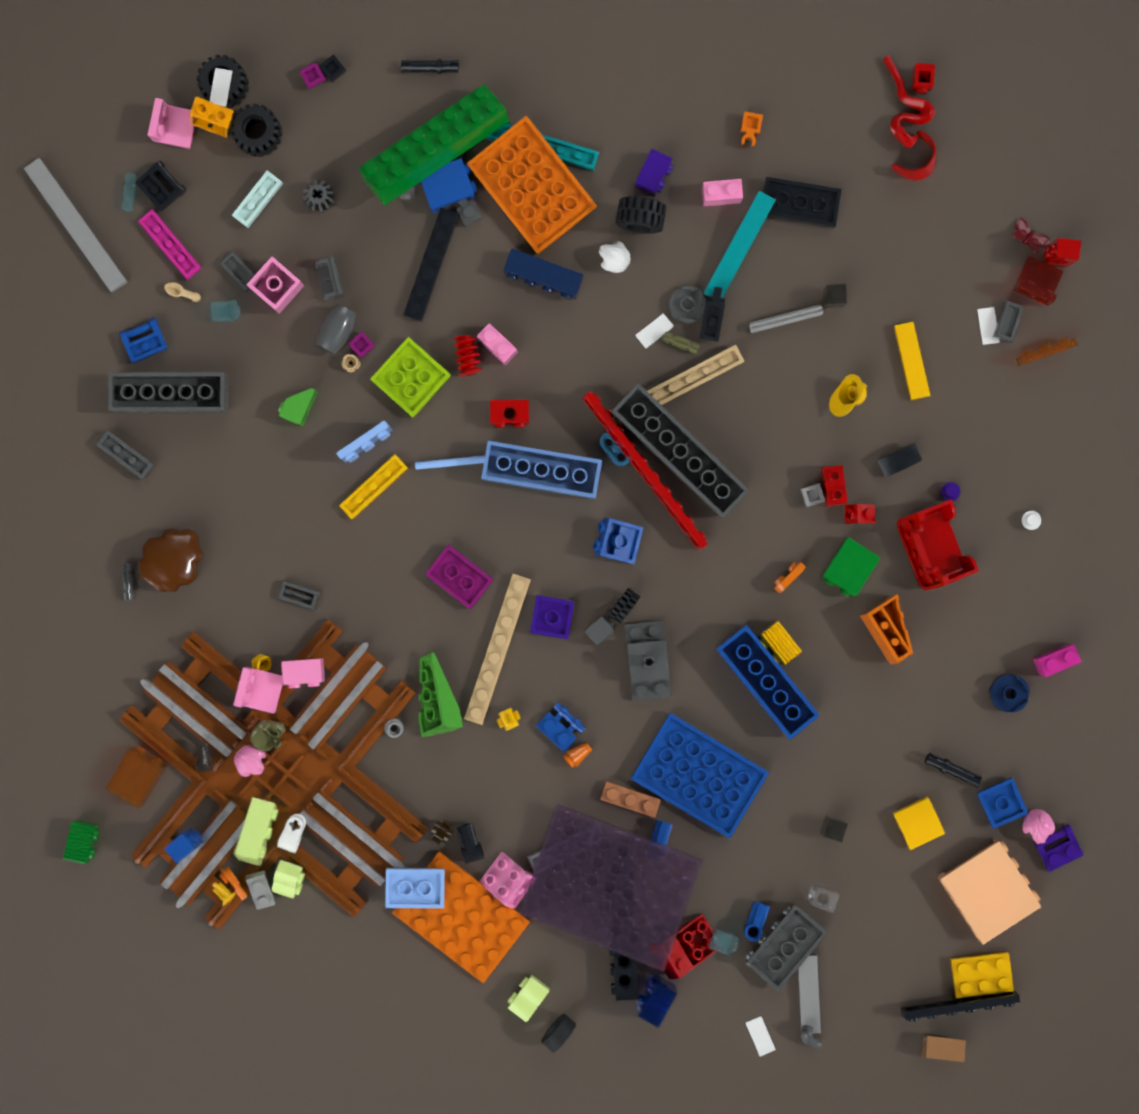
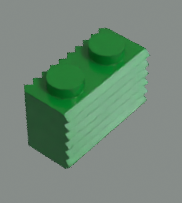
M79 819L72 821L63 859L87 864L90 860H93L96 849L93 848L94 843L98 841L100 836L99 824Z

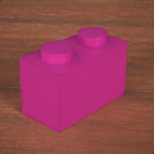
M1065 644L1032 658L1039 676L1048 677L1082 662L1074 644Z

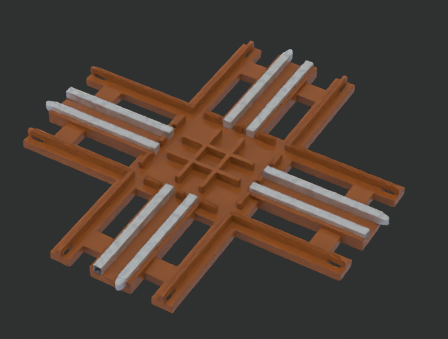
M329 619L294 659L323 658L324 666L332 672L297 716L283 706V703L296 688H289V685H283L276 713L253 709L241 721L199 685L212 672L237 693L242 671L196 632H192L184 640L185 642L181 647L193 656L195 660L184 672L171 661H167L151 682L146 679L140 681L144 687L143 692L158 703L149 715L146 716L134 705H131L119 719L127 728L192 781L132 853L131 857L136 860V864H141L144 868L152 862L157 854L172 866L159 882L164 888L171 889L180 897L176 907L180 908L184 904L189 906L200 892L203 891L216 902L204 918L210 922V926L213 925L218 930L244 901L235 894L234 898L223 906L224 902L212 891L214 889L212 885L214 882L217 884L221 882L231 893L235 892L234 887L226 884L216 873L236 850L252 797L275 803L276 809L279 812L276 821L272 823V835L267 842V850L261 866L249 863L237 877L240 882L239 885L246 894L249 895L250 893L246 882V875L263 870L267 873L281 856L288 863L303 867L302 873L305 874V877L353 917L367 903L362 896L353 890L363 876L379 888L386 880V868H405L401 862L404 856L390 845L397 835L402 831L412 841L417 843L429 828L356 767L358 762L383 734L385 723L390 719H395L417 692L401 680L389 695L375 683L387 667L367 651L369 643L356 644L350 653L344 657L332 647L333 643L343 633V630ZM363 698L376 709V712L340 754L326 741ZM172 717L177 719L216 752L206 766L162 730ZM262 720L283 723L286 731L280 737L282 744L276 750L274 747L269 751H264L266 757L261 759L264 766L262 774H250L246 777L240 775L235 766L234 757L241 747L252 745L250 738L257 724ZM342 782L386 818L376 832L371 830L331 796ZM209 795L221 807L199 832L204 843L185 859L176 863L164 848L174 841L172 836L202 800ZM293 814H302L306 818L305 827L349 863L339 876L335 875L300 844L296 853L277 847L286 822ZM295 820L293 823L294 827L297 828L299 825L298 821ZM349 898H351V899H352L354 902H356L359 906H357L355 903H353Z

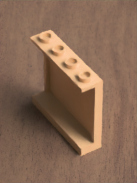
M996 839L992 840L994 843L948 873L942 872L937 875L970 929L983 945L1041 908L1038 902L1040 897L1034 890H1030L1028 886L1030 884L1029 880L1024 874L1021 875L1017 869L1019 865L1013 857L1010 859L1007 852L1009 850L1003 841L999 842Z

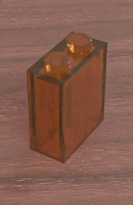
M139 746L128 749L105 788L137 808L144 806L167 767L162 764L163 760L156 756L151 757L147 755V751Z

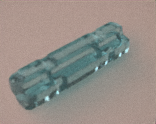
M126 173L125 175L126 184H124L122 198L124 202L122 201L121 207L124 211H132L134 206L132 201L135 198L136 185L134 183L137 181V176L132 173Z

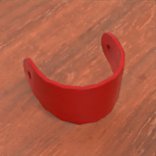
M920 130L916 134L932 149L933 156L924 167L917 170H908L897 164L891 165L895 172L909 180L918 181L925 179L933 173L936 167L935 143L928 134Z

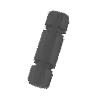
M131 563L122 564V572H124L122 574V590H124L122 599L124 601L134 599V592H132L134 590L133 564Z

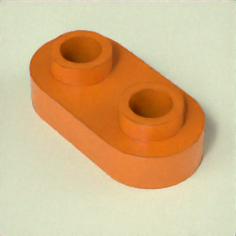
M795 561L787 569L789 573L785 577L781 575L774 582L776 585L774 589L780 594L804 571L806 566L801 561L799 563Z

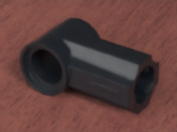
M473 823L457 827L465 864L484 859L481 843L478 842Z

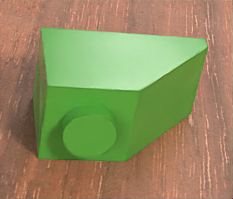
M310 388L286 398L285 402H282L279 406V417L303 427L318 392Z

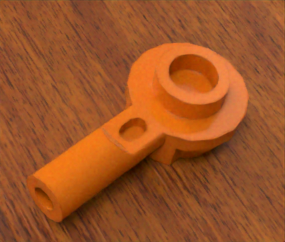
M228 866L224 869L221 868L220 871L222 873L219 876L226 884L228 882L232 884L235 893L241 900L246 899L248 895L239 885L240 882Z

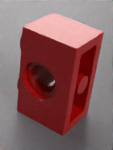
M1057 238L1044 250L1043 258L1046 259L1045 265L1069 267L1077 262L1080 258L1081 240Z
M490 400L491 425H495V428H506V425H514V428H525V425H529V400ZM509 409L515 411V416L512 419H507L504 416L505 412Z
M843 465L820 469L825 507L847 504Z

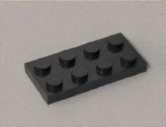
M766 177L763 193L776 199L767 217L835 228L842 189Z

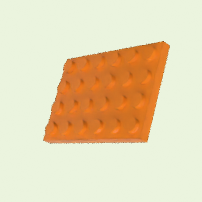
M527 115L467 163L475 176L537 255L597 208L595 202Z
M438 851L426 868H445L444 908H395L392 914L484 984L528 926L530 920L516 909L504 906L480 881L441 851Z

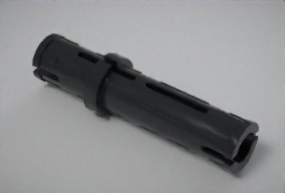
M401 60V72L459 73V60Z
M931 752L925 758V764L939 769V772L950 774L976 788L982 781L979 780L982 779V776L953 764L947 758H940Z

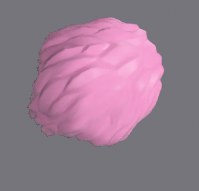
M253 745L241 747L234 757V763L239 774L244 777L250 774H262L264 766L261 759L265 758L266 755L264 751L257 750Z
M1032 809L1028 812L1029 814L1024 816L1022 830L1025 834L1031 833L1032 839L1036 844L1045 843L1047 837L1055 831L1054 822L1044 810Z

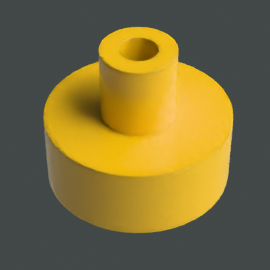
M263 654L257 655L251 661L252 668L267 672L272 666L271 658Z

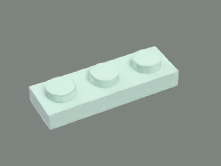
M266 171L232 216L249 228L283 185V182L269 171Z

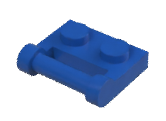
M155 317L149 319L150 322L129 331L119 332L133 364L169 349ZM153 329L154 333L130 342V338Z

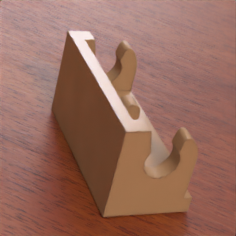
M926 1036L923 1038L922 1057L965 1062L966 1040Z

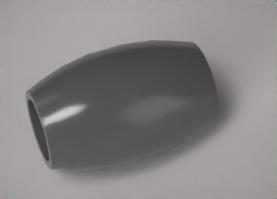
M336 304L328 312L320 325L316 345L333 355L339 352L353 331L356 313L342 305Z

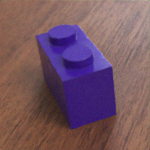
M651 149L635 182V188L654 197L657 192L661 193L665 182H663L665 175H670L674 166L671 165L672 158Z

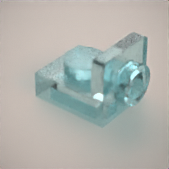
M715 929L709 948L732 956L733 951L737 950L739 944L738 937L733 933L729 934Z

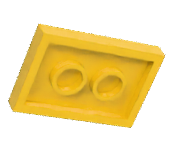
M1009 952L950 958L956 998L1014 991Z

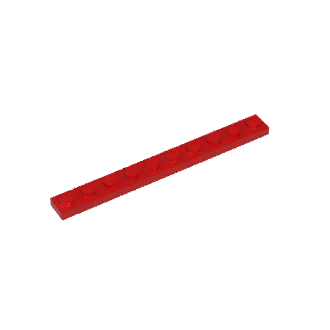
M591 391L582 397V400L696 549L700 550L707 546L706 536L695 528L693 519L689 515H685L682 511L683 506L679 501H675L672 498L670 489L666 485H662L659 481L660 476L655 470H651L647 465V459L642 454L639 455L636 451L635 443L631 439L628 440L622 426L620 424L616 425L612 419V413L607 408H603L600 404L601 399L599 396Z

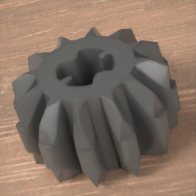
M314 180L313 186L311 183H307L309 189H303V193L306 195L302 197L303 201H306L305 206L307 208L311 207L313 212L319 209L320 213H323V207L330 210L328 203L333 204L335 202L331 198L335 196L334 191H331L332 186L330 184L326 185L324 180L320 184L317 180ZM319 194L322 197L319 199L315 195Z

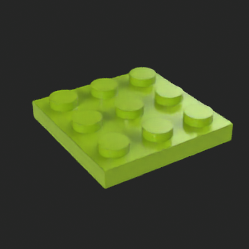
M408 337L370 380L414 418L446 383L451 374Z

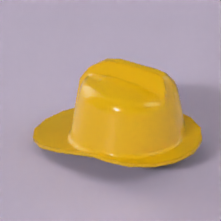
M856 374L847 375L833 392L829 402V408L833 415L838 417L845 416L854 406H858L865 401L867 385L862 382L859 376Z

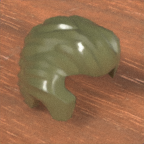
M268 720L260 721L253 729L250 738L254 748L261 751H269L274 747L275 750L278 749L282 744L280 737L286 731L284 724Z

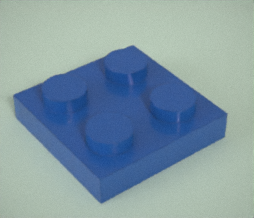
M1012 777L976 792L992 829L1029 814Z

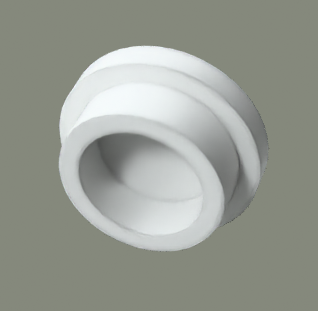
M1028 511L1022 516V525L1028 530L1037 529L1041 524V516L1035 511Z

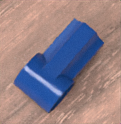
M656 820L650 843L647 846V852L651 858L658 860L664 857L673 824ZM654 845L661 846V852L658 855L651 853V848Z
M757 901L753 902L747 922L743 927L744 935L748 940L758 941L761 938L770 906ZM753 926L757 927V934L749 936L748 929Z

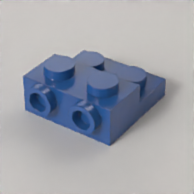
M604 517L603 521L601 520L598 524L599 538L593 543L595 555L635 564L644 527Z

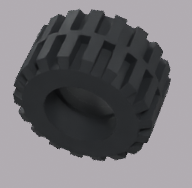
M215 55V59H212V57L207 58L209 61L202 63L203 68L198 69L200 75L197 76V81L199 82L197 85L207 101H210L215 68L231 70L233 79L229 88L227 104L223 107L227 108V105H229L230 108H233L236 102L239 105L241 103L240 99H245L246 97L244 92H248L249 89L247 86L249 84L247 75L239 62H236L232 57L229 59L227 55H223V58L220 55Z
M253 103V107L247 104L245 105L246 109L243 110L242 107L238 109L240 113L234 114L235 121H231L233 128H230L239 148L246 154L250 153L253 157H256V154L259 157H264L263 153L269 155L271 154V149L275 151L277 149L276 144L281 142L279 137H282V131L280 130L282 128L275 114L270 109H267L266 106L261 104L259 107L255 103ZM256 122L265 123L266 131L263 136L258 139L247 137V130L250 125Z
M622 197L619 199L615 223L621 228L632 232L645 234L659 233L663 231L667 207L660 201L647 197Z

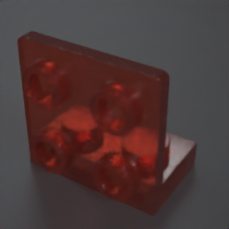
M1029 256L1013 291L1045 306H1049L1054 303L1057 297L1054 292L1063 271Z

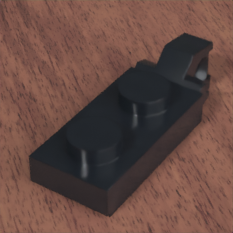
M714 287L713 296H708V300H706L700 339L719 341L725 308V298H721V287Z

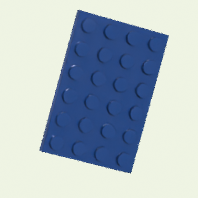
M669 713L631 779L726 837L731 838L770 772L674 714Z

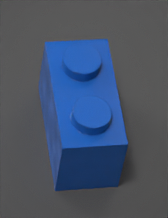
M190 828L164 849L176 863H179L204 842L201 840V834L197 830Z

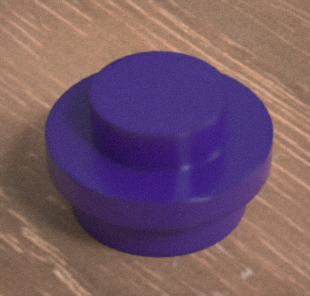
M948 482L942 486L941 496L946 501L951 499L955 501L960 496V488L956 483Z

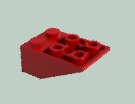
M703 914L674 929L650 945L669 980L680 979L722 947Z

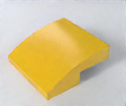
M928 796L893 812L898 827L902 831L910 850L945 834Z

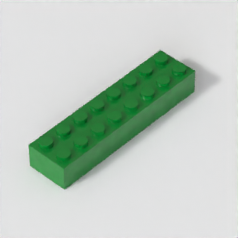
M484 83L360 166L358 169L363 181L382 205H387L509 123L506 108Z

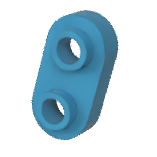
M608 432L604 433L599 440L601 449L615 465L620 467L627 465L630 462ZM607 439H610L612 441L611 446H607L605 444V441ZM618 454H623L624 460H619Z

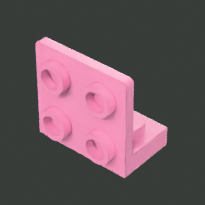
M155 98L147 135L153 142L190 149L195 126L190 125L191 110L170 106L163 99Z
M244 667L233 706H245L273 714L276 713L283 686L282 675Z
M501 852L481 878L480 883L504 906L515 909L537 880V877L523 870L508 855Z

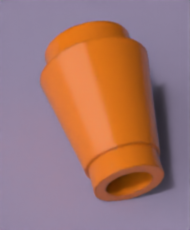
M584 742L566 751L563 758L571 768L577 767L590 754L592 749L587 742Z

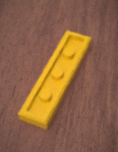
M914 322L895 325L894 331L910 400L929 397L931 395Z
M394 454L348 496L339 507L353 520L398 479L408 467Z

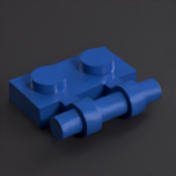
M557 702L553 707L558 712L555 717L548 712L536 727L565 752L577 739L572 733L573 730L576 729L582 733L586 727L581 724L582 721L578 717L575 718L568 712L569 709L566 706L563 707ZM562 717L571 724L568 728L559 721Z

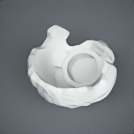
M615 241L612 245L604 244L600 246L599 254L603 258V262L600 265L603 269L612 273H620L626 270L631 258L630 253L622 242Z

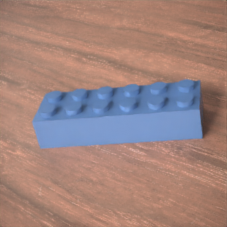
M488 441L481 479L596 499L602 460Z

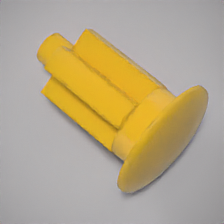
M214 882L212 885L214 887L212 891L224 902L223 906L228 904L236 894L235 892L231 893L221 882L219 884Z

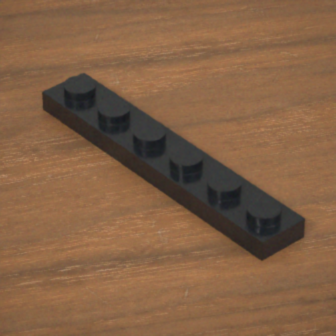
M440 208L403 314L405 317L420 322L423 321L459 213Z
M1014 990L1013 992L966 997L902 1007L900 1009L901 1015L905 1020L916 1022L919 1021V1018L935 1019L939 1017L938 1015L942 1014L954 1016L958 1014L957 1012L973 1013L981 1008L992 1010L1000 1005L1012 1007L1015 1003L1020 1002V996Z

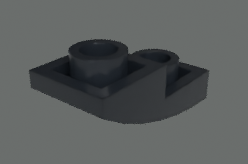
M915 442L878 459L885 478L922 461Z

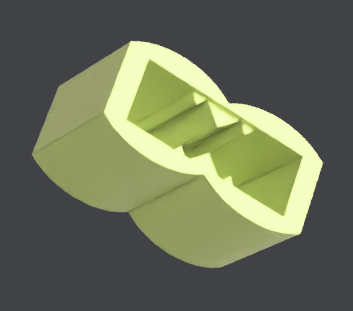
M280 860L274 875L272 892L292 899L295 898V895H299L305 874L302 873L303 867Z
M532 974L529 978L524 977L519 984L521 987L517 994L513 992L507 1001L510 1003L508 1009L525 1022L530 1019L550 991L549 987Z

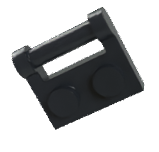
M162 161L155 163L135 181L136 185L161 212L187 191V188L183 184L180 185L169 173ZM160 173L175 190L170 193L155 175Z

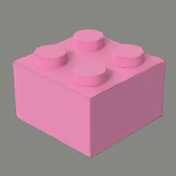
M272 256L249 281L247 286L280 314L304 287V284Z

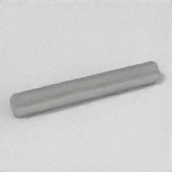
M819 304L750 322L749 330L751 333L820 316L823 314V308Z

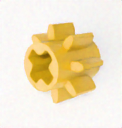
M508 708L498 713L500 718L497 719V723L500 728L504 727L508 731L519 725L517 720H520L521 717L517 710L513 712L512 708Z

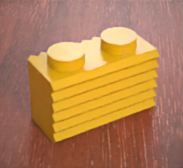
M779 621L774 622L759 634L761 638L759 641L766 649L769 648L773 653L772 657L778 664L786 665L802 652Z

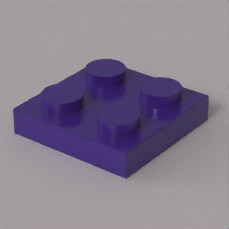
M536 595L530 633L568 639L574 601Z

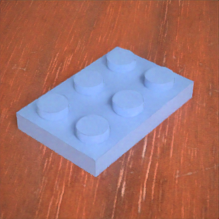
M384 420L336 454L340 460L345 463L348 461L351 463L359 458L358 454L362 451L368 452L374 448L375 442L378 440L384 441L390 437V432L393 430Z
M386 868L385 908H444L445 868Z

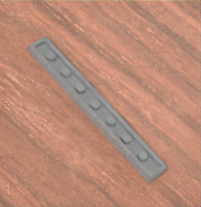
M38 158L26 166L24 170L110 292L114 293L128 283L43 161Z

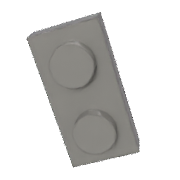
M265 870L246 875V882L256 909L259 910L276 905Z

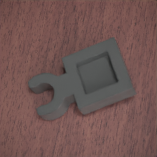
M467 198L456 202L457 205L461 206L457 208V212L466 227L482 219V215L473 200L468 202Z

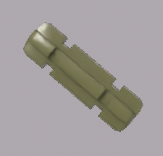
M665 332L662 341L665 343H672L673 346L685 351L689 350L692 354L698 352L699 344L695 342L690 343V340L677 335L673 336L670 332Z

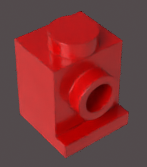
M916 63L912 69L911 90H916V94L925 95L934 87L935 64Z

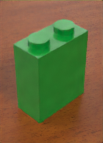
M846 537L821 577L824 578L823 582L831 587L835 585L840 588L839 592L848 598L850 596L856 597L877 565L880 557L851 538Z

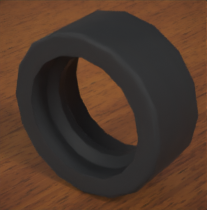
M565 1013L562 1014L546 1031L541 1040L542 1044L552 1052L557 1051L572 1034L576 1023Z

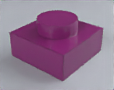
M316 62L299 71L309 90L326 81Z
M363 331L348 343L361 359L376 347Z

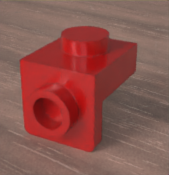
M875 504L845 505V524H875Z

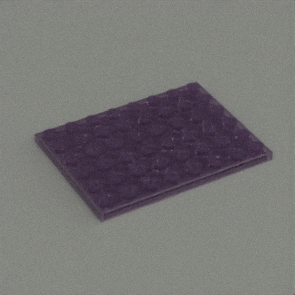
M557 804L520 914L665 971L703 859Z

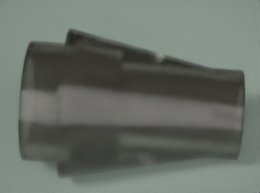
M208 743L197 744L195 760L197 772L212 771L214 762L208 748Z

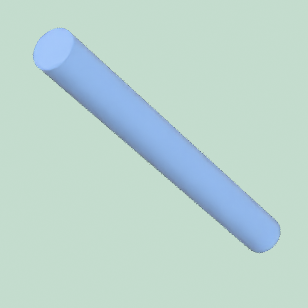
M485 455L415 462V468L418 470L484 463Z

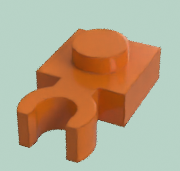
M744 111L740 132L746 134L741 139V146H744L747 139L752 142L751 148L755 146L756 138L754 135L760 134L762 114Z

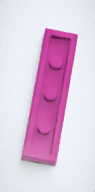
M153 209L138 220L140 225L187 280L202 269Z

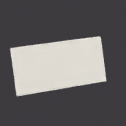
M215 68L210 102L226 106L232 77L231 70Z
M994 307L977 309L983 345L999 343V339L993 337L997 326Z
M663 313L635 336L647 348L674 326Z
M761 1016L746 1022L759 1056L776 1050Z

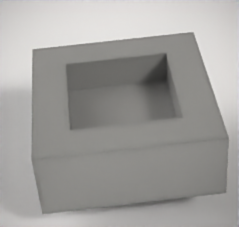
M820 483L800 489L806 507L825 502Z

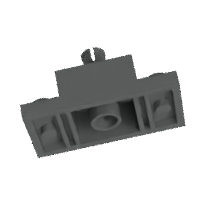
M663 621L625 624L632 701L671 697Z

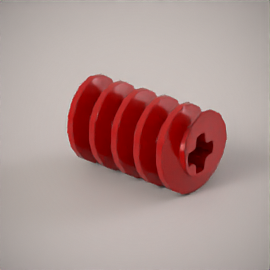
M471 335L454 337L455 341H459L454 344V347L459 349L455 354L461 356L457 358L456 362L462 364L457 367L458 371H462L458 376H472L482 371V368L476 367L481 361L475 360V357L479 356L480 353L474 352L479 346L473 345V342L477 341L478 338Z

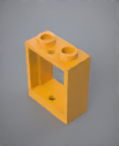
M195 97L190 112V125L228 138L234 110ZM208 124H212L213 127L209 128Z

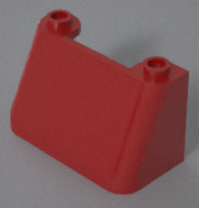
M952 499L905 516L897 521L898 532L918 584L923 590L946 586L979 572L977 563L972 556H962L949 520L954 519L956 516V508Z

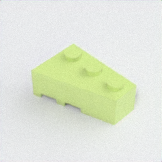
M252 797L234 853L239 861L261 866L266 854L267 842L272 835V823L276 821L279 812L276 809L275 803Z

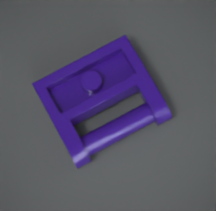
M1069 824L1062 826V829L1049 835L1045 843L1036 844L1033 841L1048 872L1084 855ZM1067 836V840L1047 850L1044 849V846Z

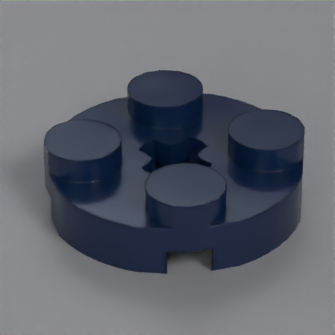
M1004 674L993 681L989 688V693L993 705L999 710L1018 712L1027 705L1030 690L1023 678L1013 674ZM1007 689L1014 690L1012 698L1005 696Z

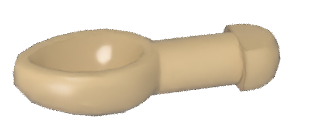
M169 282L164 286L165 291L170 296H183L191 299L193 302H198L201 299L199 293L188 291L178 283Z

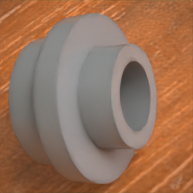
M390 719L384 726L386 735L391 738L400 736L404 729L402 722L398 719ZM392 725L397 726L395 730H390Z

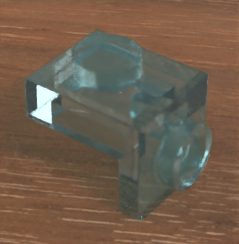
M236 300L209 303L211 322H234L240 316V307L237 305Z

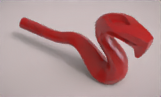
M887 56L883 61L896 82L899 99L903 104L920 110L919 114H897L890 122V129L895 138L904 147L910 149L917 142L919 136H910L902 128L900 122L906 121L916 125L927 124L933 120L935 110L930 101L911 97L906 93L902 76L891 57Z

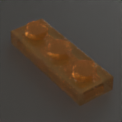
M1068 337L1057 340L1056 345L1051 346L1048 343L1040 346L1039 351L1033 352L1030 349L1022 352L1021 357L1017 358L1016 361L1018 366L1071 349L1078 344L1076 338L1069 340Z

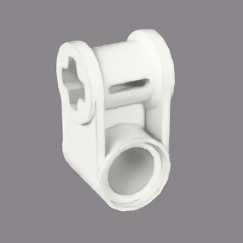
M293 814L288 819L277 847L296 853L306 825V818L302 814ZM295 820L298 821L299 826L297 828L294 827L293 822Z

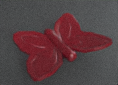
M1019 218L1016 222L1015 228L1017 231H1014L1012 236L1022 240L1023 244L1029 245L1035 253L1039 252V247H1044L1050 242V238L1046 235H1034V230H1031L1029 233V226L1024 219Z

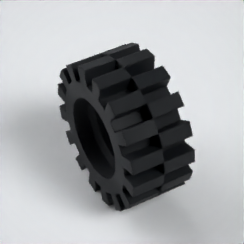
M628 587L608 616L621 624L641 596Z

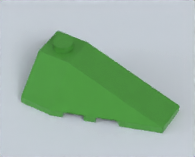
M435 653L421 657L419 682L422 684V694H419V701H422L421 712H418L421 737L443 734L462 728L459 706Z

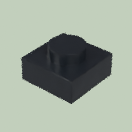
M334 54L319 65L331 83L346 72L345 67Z

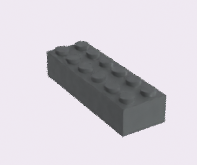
M108 372V411L114 414L229 413V375L225 372Z

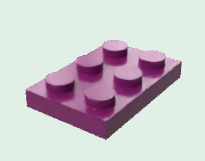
M449 544L425 574L470 610L494 580Z

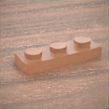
M608 781L605 783L600 798L602 801L654 818L661 801L660 798Z

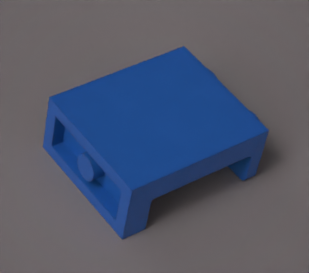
M462 158L449 162L421 181L433 214L439 212V208L470 197L472 199L475 198L474 193L477 192L474 181L470 182L468 178L471 172L467 163L463 164Z

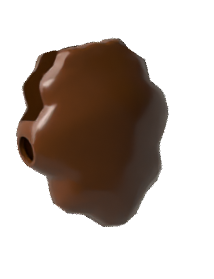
M166 529L161 537H152L146 541L142 548L143 558L139 561L138 565L141 571V578L159 592H175L181 585H190L198 576L196 565L203 558L199 537L195 531L190 529Z

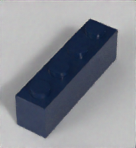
M512 248L504 267V274H507V278L515 281L521 279L525 281L524 284L535 287V285L543 287L542 290L547 293L553 294L554 291L559 293L560 297L571 300V298L576 299L583 280V274Z

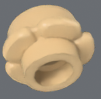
M346 354L343 357V369H346L347 372H355L356 369H359L361 363L356 354Z

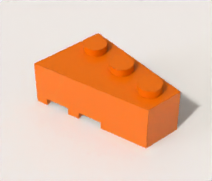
M898 594L889 596L860 615L890 665L898 664L913 654L909 634L903 620L904 615L900 609Z

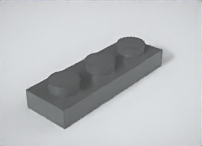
M109 430L106 431L97 443L99 448L142 480L147 477L155 464Z

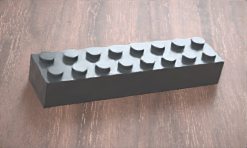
M639 383L610 411L720 518H724L750 491Z

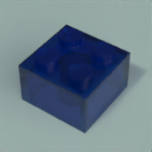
M655 973L653 978L649 977L645 984L646 991L643 995H639V1000H636L635 1004L637 1005L638 1017L659 1028L678 993L675 984Z

